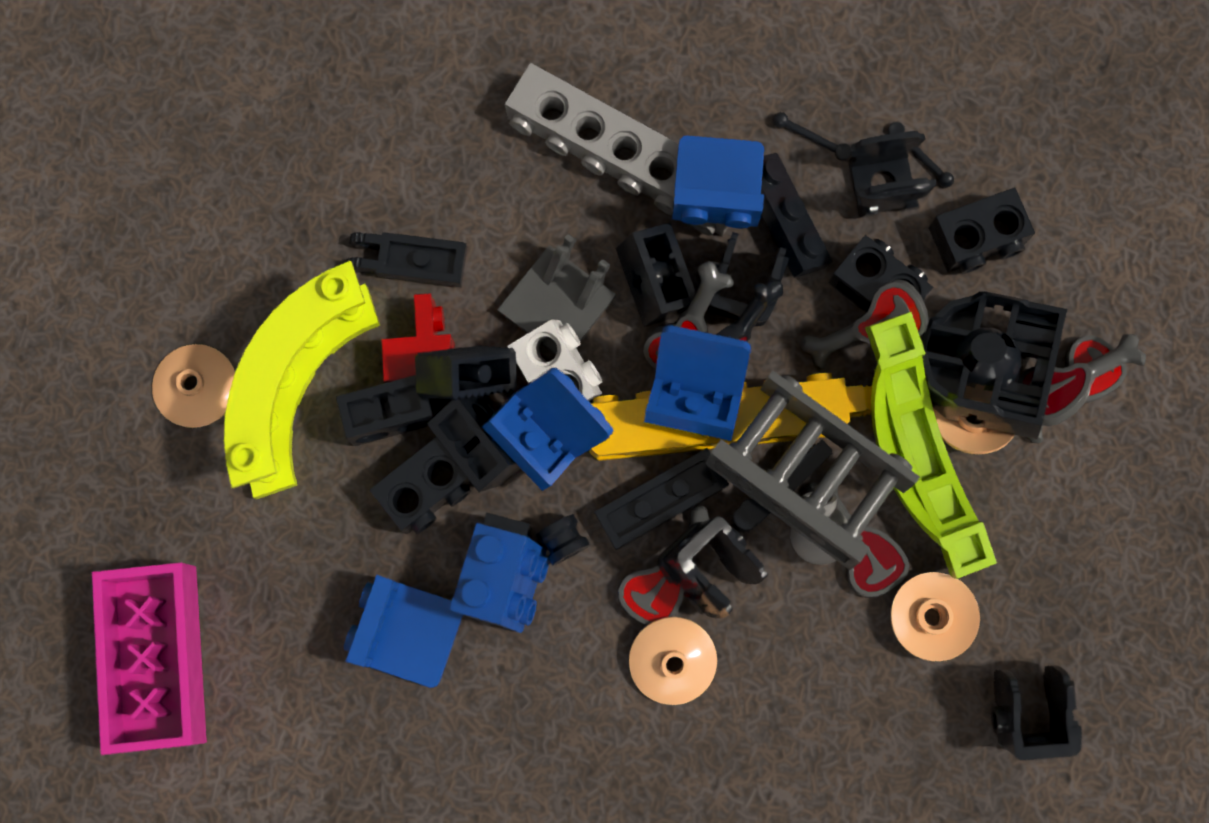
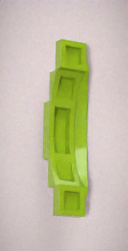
M912 312L903 313L865 327L877 361L871 392V416L876 445L888 454L895 453L906 459L911 464L912 471L920 476L916 484L905 493L894 487L896 494L918 525L940 545L951 577L958 579L997 564L984 523L976 517L958 480L943 442L925 376L922 355L926 353Z

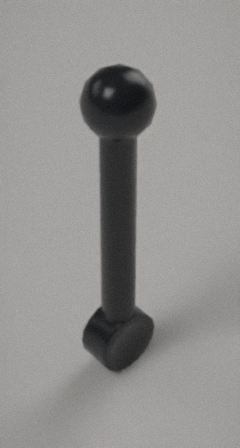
M778 112L773 116L772 120L775 127H786L834 152L838 160L845 161L851 156V147L848 144L841 143L837 145L792 122L784 112Z
M893 122L888 128V134L905 132V127L901 122ZM914 147L911 150L938 178L939 186L949 188L953 185L954 177L950 172H943L919 147Z

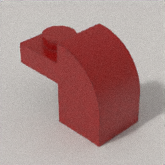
M431 293L414 295L416 337L382 339L385 383L416 375L415 357L418 353L455 349V342L451 334H437V332L445 331L443 306H436Z

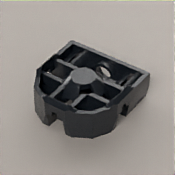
M979 291L972 296L950 301L935 316L929 319L926 332L923 333L921 341L926 353L922 355L933 408L948 420L958 422L960 415L968 417L969 414L977 415V419L986 421L984 428L1038 439L1044 419L1067 309L986 291ZM995 305L1003 306L1004 311L1011 312L1006 333L995 328L981 327L985 307L994 308ZM927 348L951 352L954 354L951 357L937 353L927 352ZM969 355L973 362L977 364L972 372L962 362ZM1021 356L1037 359L1031 386L1017 383L1021 373ZM976 384L985 386L984 391H993L990 404L965 399L966 386L975 389Z

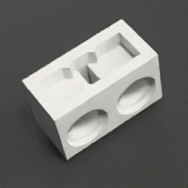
M551 319L507 346L515 350L516 362L528 383L549 368L555 367L563 374H570L577 379L579 391L588 401L603 394L598 387L602 383L601 376L590 360L587 362L583 361L576 349L581 343L570 324L566 323L563 325L560 320ZM547 337L552 338L557 345V354L550 362L544 360L539 352L541 342Z

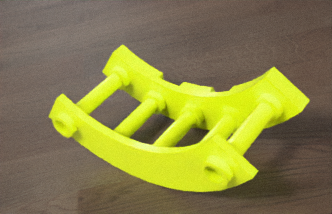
M351 261L325 271L290 294L257 330L235 371L225 413L224 446L226 465L232 488L250 483L252 495L255 499L297 486L292 459V427L297 406L300 404L308 385L315 376L316 370L332 353L334 354L353 338L380 326L366 284L359 285Z

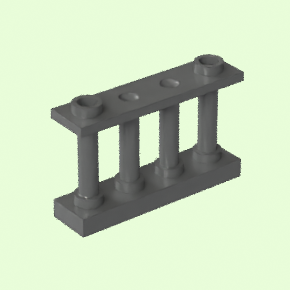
M772 371L760 389L770 396L766 404L736 443L731 442L727 444L721 439L710 453L705 464L847 569L851 570L862 561L870 547L861 542L863 540L861 533L894 487L905 493L916 484L920 476L912 471V466L906 459L895 453L888 454L802 392V386L795 379L785 374L780 376ZM786 408L806 422V425L773 470L767 469L764 471L751 461V452L783 409ZM820 434H822L843 450L810 496H803L801 498L787 488L789 486L787 480ZM858 460L879 475V477L847 523H840L838 525L824 515L826 513L824 506Z

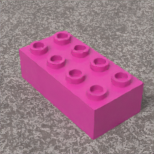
M172 563L92 572L101 755L207 743L196 566L185 563Z

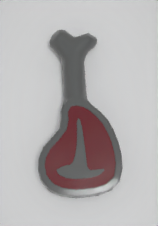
M1123 334L1117 347L1089 363H1075L1065 368L1055 367L1042 425L1047 427L1058 425L1074 415L1086 402L1095 378L1122 364L1134 363L1143 366L1146 361V354L1138 349L1139 339L1137 335ZM1035 366L1025 370L1020 375L1017 383L1031 386Z
M810 483L807 487V493L813 492L818 483ZM837 488L834 492L837 497V509L849 520L851 515L840 500ZM866 526L861 533L863 537L861 542L870 547V549L858 565L851 570L847 569L846 575L848 584L857 595L865 598H875L888 593L898 586L907 576L910 566L907 556L892 538L878 529Z

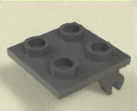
M567 234L561 247L558 245L554 249L549 245L498 308V312L527 334L551 319L560 320L563 325L566 323L570 324L581 342L616 297L614 292L603 285L610 264L602 259L598 263V268L595 272L592 271L590 275L585 273L569 261L571 249L576 239ZM550 337L545 338L541 345L556 355L557 345L555 341Z

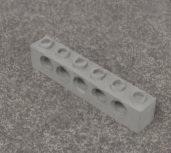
M530 63L505 103L507 118L510 120L509 124L526 136H530L533 132L546 139L545 144L560 155L566 156L569 152L582 159L581 164L590 172L600 176L606 172L618 179V185L628 193L638 196L642 192L655 200L654 205L657 208L672 215L679 144ZM549 109H558L563 113L556 120H547L542 116ZM592 128L599 135L595 139L584 140L578 136V133L583 129ZM620 148H629L636 155L629 160H620L615 157L614 153ZM661 167L669 170L672 176L667 180L660 181L654 179L650 172L655 168ZM718 223L691 224L696 230L708 236L716 233L723 237L728 229V226Z

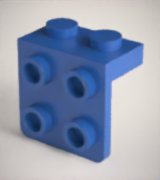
M683 136L679 140L672 220H681L684 223L693 225L718 223L732 228L758 227L763 212L764 194H761L764 146L757 141Z
M671 325L663 327L660 336L655 379L647 404L644 422L732 441L751 345L746 341Z
M555 367L549 368L513 393L482 426L542 491L550 487L576 457L604 442L613 433V428L606 421L603 413L593 407L575 387L573 381Z
M476 523L450 611L522 633L524 626L531 624L536 612L537 602L533 599L537 582L542 583L548 572L549 559L545 557L546 549L526 536Z
M376 575L374 583L367 582L363 589L359 607L363 608L364 611L359 625L353 624L347 634L344 643V650L349 652L346 662L361 667H370L426 687H436L442 679L463 614L450 611L451 600Z

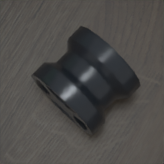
M574 514L550 524L536 534L539 543L547 546L550 552L548 559L552 566L564 562L590 546L588 539L579 534L576 528L578 521Z

